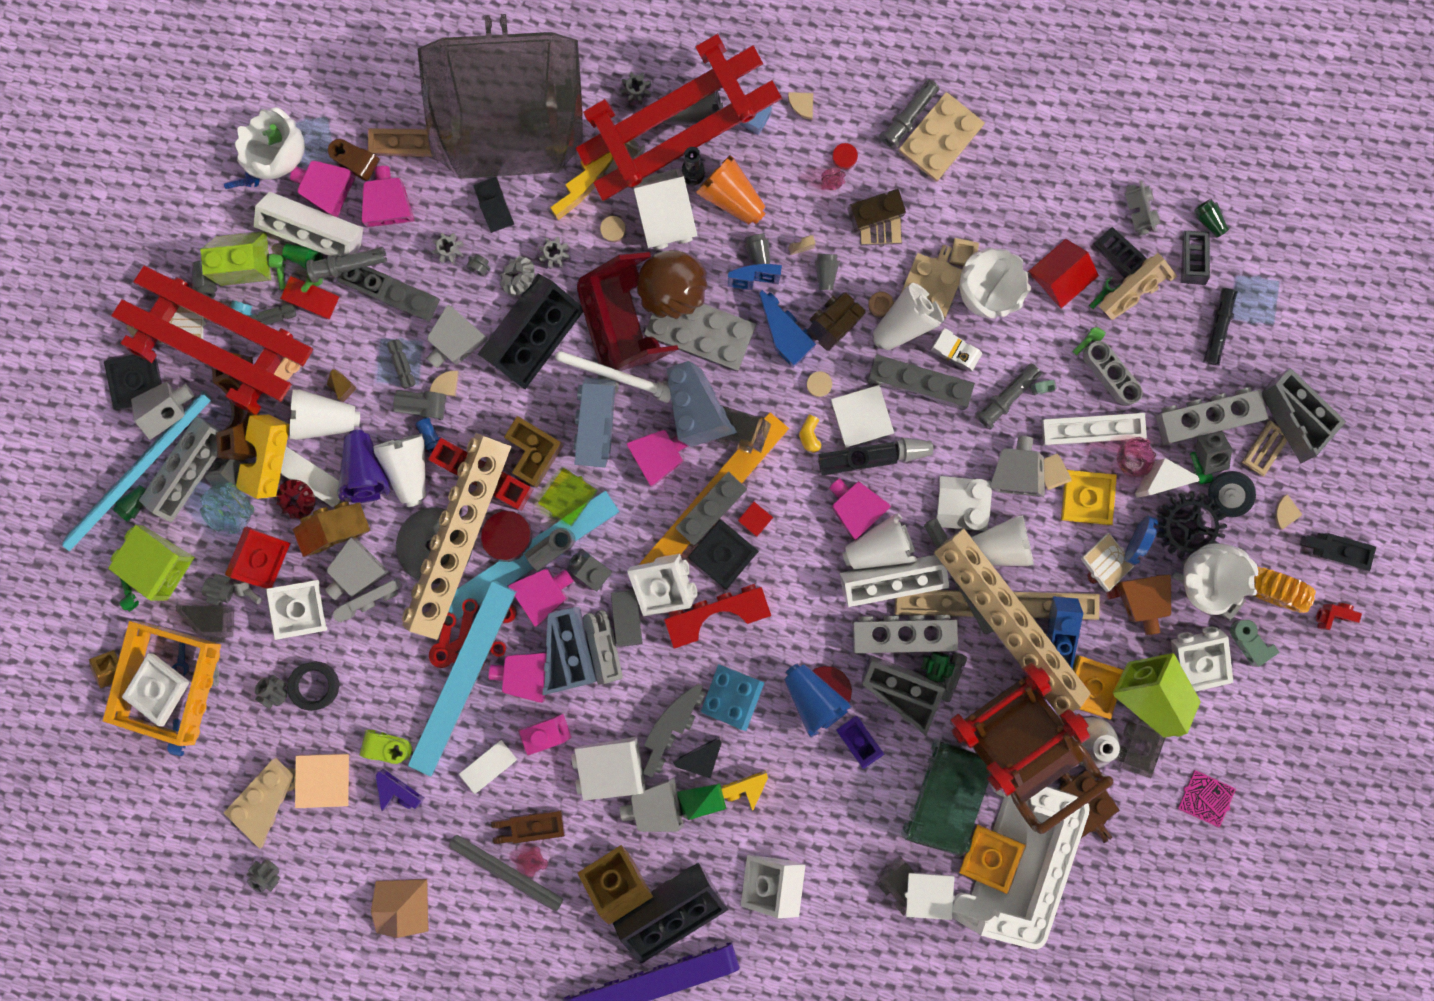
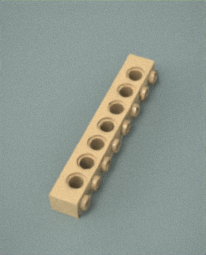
M475 433L474 438L470 439L467 445V457L458 469L457 475L459 478L456 486H453L449 492V504L440 516L438 533L431 539L430 554L428 559H425L421 565L420 580L412 589V601L402 615V625L409 632L438 640L511 446ZM485 457L486 464L483 468L479 469L478 461ZM476 481V490L472 493H469V485L472 482ZM467 505L468 511L466 515L460 517V509ZM454 530H458V537L450 541V534ZM445 554H449V561L441 565V558ZM440 578L439 586L431 589L432 582ZM431 602L430 610L422 613V607L426 603Z
M962 529L947 539L934 551L935 555L1023 668L1032 662L1037 668L1042 667L1050 677L1048 683L1052 691L1044 697L1057 714L1060 715L1067 709L1074 712L1081 708L1091 693L965 529Z

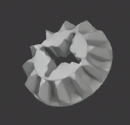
M518 255L516 259L510 258L509 265L504 266V273L499 275L502 279L499 285L507 294L516 296L529 288L534 278L535 269L531 260ZM517 272L522 273L515 276L514 279L512 278V276L517 274Z

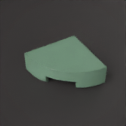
M1055 380L1038 382L1030 386L1034 396L1057 389Z

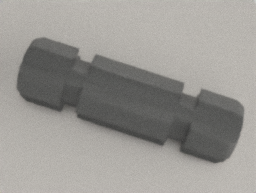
M289 303L282 305V308L275 307L258 312V315L255 313L251 314L249 317L269 325L283 321V318L290 319L296 317V310L294 305Z
M399 339L392 340L387 343L389 353L392 354L391 358L397 375L401 377L399 378L400 384L404 389L413 387L416 382L413 375L410 374L412 371L406 354L402 352V343Z
M958 652L953 654L951 662L955 664L952 676L949 678L945 677L943 685L945 690L941 700L951 701L954 694L952 691L956 689L963 671L961 668L965 666L967 661L965 655Z

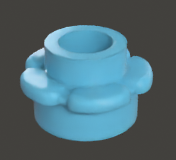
M232 300L230 308L242 314L251 315V305Z

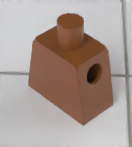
M1163 574L1118 582L1117 587L1129 620L1131 622L1143 621L1145 635L1161 633L1158 618L1171 616V575Z

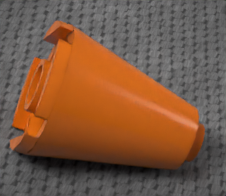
M731 155L722 162L721 166L712 172L696 191L702 198L748 225L751 222L756 225L766 214L763 211L766 207Z

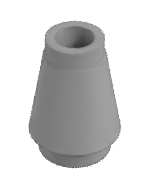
M902 437L894 442L897 461L901 460L905 463L933 455L932 441Z

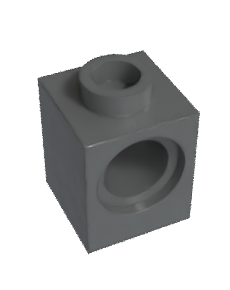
M1218 431L1198 436L1196 454L1204 475L1230 469L1232 447L1224 433Z

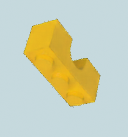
M270 414L249 416L245 440L252 443L255 447L257 459L255 463L240 464L236 489L256 499L276 497L290 424Z

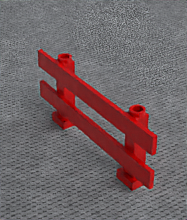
M718 33L695 47L704 64L710 62L713 69L614 125L611 119L616 115L606 99L583 111L587 121L593 128L597 127L600 132L597 136L575 148L584 166L591 164L608 153H611L618 166L616 170L593 182L603 201L627 187L639 185L646 176L683 156L688 147L697 148L739 123L751 121L756 116L755 114L782 99L773 80L746 95L742 91L737 79L763 65L754 45L726 60L723 53L727 50ZM723 88L731 104L637 158L632 159L625 143L719 89Z
M145 265L133 283L160 296L150 312L121 299L111 315L114 319L137 330L133 338L125 335L120 343L132 354L152 363L157 356L152 351V348L157 341H160L242 382L238 391L230 388L225 397L237 407L253 415H257L261 409L257 400L262 393L282 402L292 385L290 382L274 375L283 358L303 367L314 350L312 347L294 339L290 332L282 328L277 331L189 288V284L178 277L173 280ZM182 307L264 347L255 364H252L169 322L178 308Z

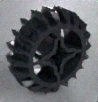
M1193 491L1188 492V499L1180 492L1178 493L1180 501L1177 502L1171 496L1169 497V501L1173 504L1171 507L1164 503L1161 505L1167 512L1165 514L1157 513L1156 515L1158 518L1163 519V522H1158V525L1155 526L1156 528H1163L1162 531L1156 533V536L1158 538L1166 537L1160 544L1163 547L1171 544L1168 548L1170 554H1173L1178 549L1177 557L1180 559L1183 558L1185 552H1187L1188 559L1191 554L1203 546L1213 543L1220 544L1216 541V538L1224 539L1226 536L1219 532V529L1227 528V524L1219 523L1220 520L1226 518V515L1224 513L1216 514L1222 507L1219 504L1211 507L1214 502L1212 497L1207 498L1204 502L1205 494L1202 492L1198 494L1196 499ZM1194 505L1186 516H1174L1179 509ZM1202 507L1210 516L1211 528L1201 524L1200 511ZM1193 519V522L1202 529L1195 528L1188 532V528L1180 522L1186 523ZM1170 523L1181 528L1180 537L1182 539L1180 544L1171 535ZM1198 534L1208 535L1202 542L1188 545L1189 542H1192L1194 536Z

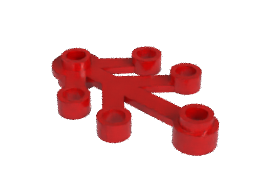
M468 598L463 602L462 609L464 613L459 638L450 644L451 629L456 624L457 618L454 613L448 612L447 616L453 618V623L448 625L444 622L439 643L434 644L429 651V660L435 667L445 668L451 663H455L459 655L456 652L462 648L471 629L474 613L478 609V602L475 599ZM473 602L475 609L469 611L466 609L465 604ZM513 604L509 608L511 615L505 618L503 623H510L515 619L517 611ZM497 640L493 643L489 652L494 656L500 657L506 652V644L501 640ZM496 644H501L503 646V651L497 653L494 650V646ZM437 652H445L446 658L444 660L438 659Z

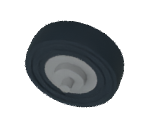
M1227 471L1216 476L1210 483L1208 498L1212 497L1214 499L1211 506L1219 504L1222 507L1217 513H1224L1226 517H1238L1244 515L1253 507L1256 500V488L1252 480L1245 474L1237 471Z

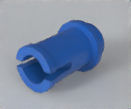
M425 418L418 421L415 427L423 436L424 449H427L428 452H433L441 437H438L430 418Z

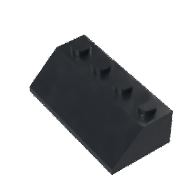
M538 273L529 288L521 295L479 351L478 355L526 390L583 313L582 306L557 284Z
M698 862L651 891L653 896L651 899L613 922V926L621 943L642 964L729 909L708 874Z

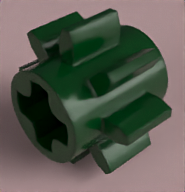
M938 651L932 652L931 656L927 655L924 657L921 669L926 670L925 677L936 682H944L945 677L949 678L952 676L955 664L949 663L951 657Z

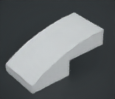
M500 740L463 770L459 776L475 795L517 759L504 742Z

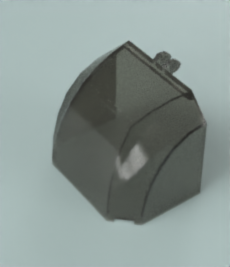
M501 14L500 27L502 28V35H492V18H490V15H484L486 35L445 37L417 48L424 115L431 155L452 171L457 178L560 173L577 152L575 148L583 144L578 40L553 32L508 34L506 14Z

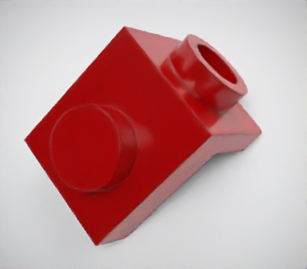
M1338 602V605L1324 604L1323 608H1319L1316 614L1317 628L1330 630L1334 618L1350 623H1360L1362 613L1353 611L1354 606Z

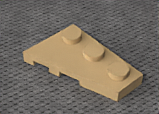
M1156 253L1154 256L1146 259L1138 271L1127 276L1119 288L1107 294L1099 307L1113 320L1136 305L1142 294L1148 292L1152 294L1159 289L1158 284L1166 278L1172 281L1178 276L1159 253Z
M277 758L273 759L224 812L259 849L263 847L267 839V834L275 822L279 806L283 803L294 778V775Z

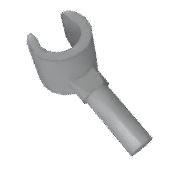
M233 581L237 596L250 597L257 604L262 602V599L251 590L249 583L243 581L236 583Z

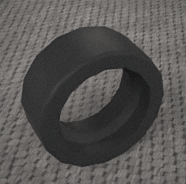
M314 661L301 664L293 670L288 679L287 690L290 699L296 706L303 710L314 711L323 709L333 703L338 695L340 684L338 675L332 667L326 663ZM309 671H318L325 675L328 680V692L318 701L305 699L299 691L300 679Z

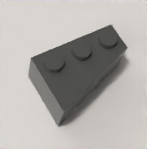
M1291 368L1276 376L1261 392L1263 400L1300 464L1317 456L1346 423Z
M872 655L862 676V685L885 704L892 707L901 717L919 729L922 734L927 735L945 690L943 682L930 680L925 675Z

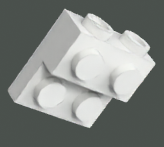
M680 553L658 557L653 563L631 566L627 571L643 616L690 608L697 597L695 583H690L687 576L689 575V564L687 560H682Z
M1206 627L1202 630L1203 633L1195 635L1190 632H1183L1178 634V639L1171 640L1172 653L1175 654L1195 691L1233 683L1229 638L1221 629Z

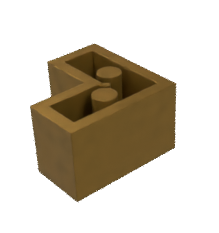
M516 416L504 436L506 440L525 451L512 473L538 488L564 445L519 416Z
M348 501L335 505L333 510L328 511L327 507L312 512L313 515L300 519L301 524L292 529L303 557L323 552L336 544L348 541L351 537L358 538L371 531L360 502L350 505Z

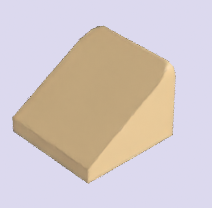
M1058 454L1044 459V482L1047 490L1072 481Z

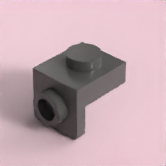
M584 549L573 555L567 567L574 576L596 592L612 573L610 569Z

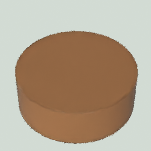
M876 292L869 299L868 308L871 314L882 318L892 307L894 301L888 293Z

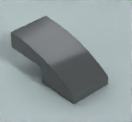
M634 590L612 592L611 599L617 647L643 644L638 600Z

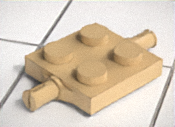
M942 245L938 258H930L917 253L902 289L903 292L911 283H916L923 287L930 294L927 296V299L931 303L936 301L939 305L944 319H946L959 287L962 269L951 266L947 262L952 250L948 246L944 255L947 245Z

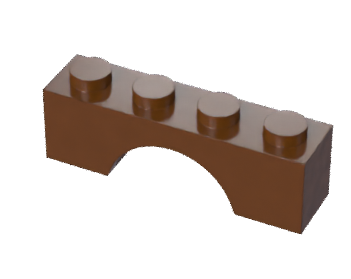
M232 353L253 364V357ZM212 368L213 383L221 388L226 395L230 388L238 391L242 382ZM229 400L231 406L230 422L225 429L216 433L218 458L244 461L257 457L253 444L245 440L249 416L253 414L237 407Z

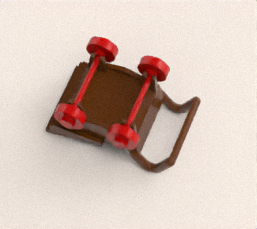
M1031 662L1022 668L1026 677L1020 679L967 718L963 719L960 714H957L950 719V722L954 727L951 732L960 744L965 742L969 748H973L987 766L986 769L990 774L987 780L995 791L1001 790L1006 797L1011 794L1013 803L1031 829L1039 834H1044L1112 786L1114 780L1111 776H1106L1099 770L1089 752L1081 745L1090 738L1086 729L1089 726L1085 719L1079 713L1075 715L1070 709L1060 714V718L1043 698L1052 691L1048 683L1050 677L1042 667L1037 668ZM1082 762L1097 785L1043 823L1039 822L1026 801Z

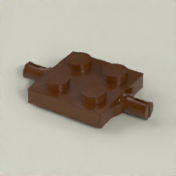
M1085 769L1078 775L1070 776L1068 772L1060 777L1062 783L1057 789L1080 797L1097 785V783ZM1105 790L1088 802L1089 815L1081 839L1093 831L1097 832L1103 843L1112 839L1104 824L1120 810Z

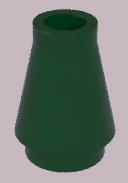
M1209 199L1194 210L1197 214L1195 218L1208 228L1216 238L1229 230L1218 202L1214 203L1212 199Z
M139 484L134 490L117 500L112 510L126 522H129L132 518L135 519L143 507L139 499L146 489Z

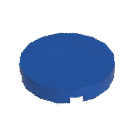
M1147 515L1138 524L1125 552L1124 560L1132 565L1139 564L1140 560L1137 559L1139 555L1143 557L1147 554L1157 533L1156 528L1153 527L1158 525L1157 519Z

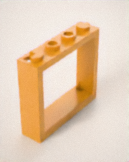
M129 621L102 721L178 746L195 745L200 734L199 728L202 716L206 711L209 690L213 684L215 667L220 658L221 644L151 623ZM151 634L200 648L179 731L130 717L132 705L122 698L144 661Z

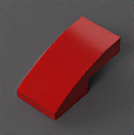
M289 276L280 299L330 320L340 296L314 285H311L307 292H302L301 287L305 284V281Z

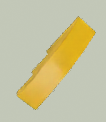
M611 153L606 154L587 166H584L583 162L580 161L584 172L565 184L569 194L550 207L558 221L579 205L595 188L593 182L603 177L604 172L614 160Z

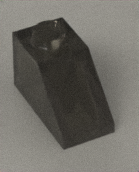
M176 606V612L200 637H209V641L215 643H224L225 638L233 637L234 607Z

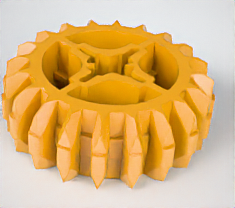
M1257 567L1258 576H1254V587L1257 590V594L1254 597L1299 613L1309 611L1314 603L1316 594L1312 586L1281 572Z

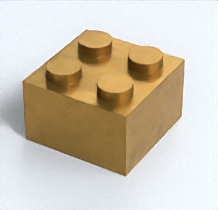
M622 845L577 872L598 915L608 925L653 897L635 862Z

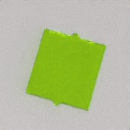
M563 468L538 504L551 512L554 518L558 517L572 527L598 490L583 481L582 476L577 477Z

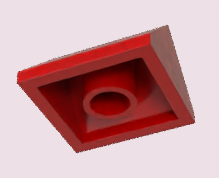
M1064 239L1028 271L1061 309L1099 277L1089 252L1068 239Z

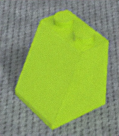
M266 231L215 236L200 249L203 275L220 286L271 281Z
M135 525L125 534V542L122 547L117 549L111 556L110 561L112 563L108 569L150 601H168L195 557L146 526Z
M1174 653L1128 662L1113 691L1114 696L1163 738L1180 737L1188 734L1201 703Z

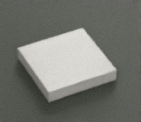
M880 385L831 399L845 448L894 434Z
M148 653L122 698L157 726H164L190 681L155 654Z

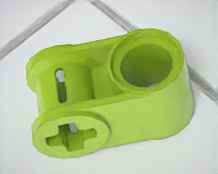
M365 730L359 756L391 764L401 763L411 756L412 746L408 740L388 735L385 732L378 734L375 733L376 730ZM399 746V751L403 752L399 756H397L396 751H393V748Z

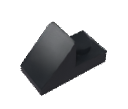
M497 177L473 185L479 200V206L491 233L515 225Z

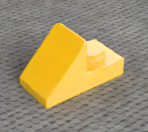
M766 770L721 786L724 799L727 798L728 802L741 798V793L746 791L753 811L768 780Z

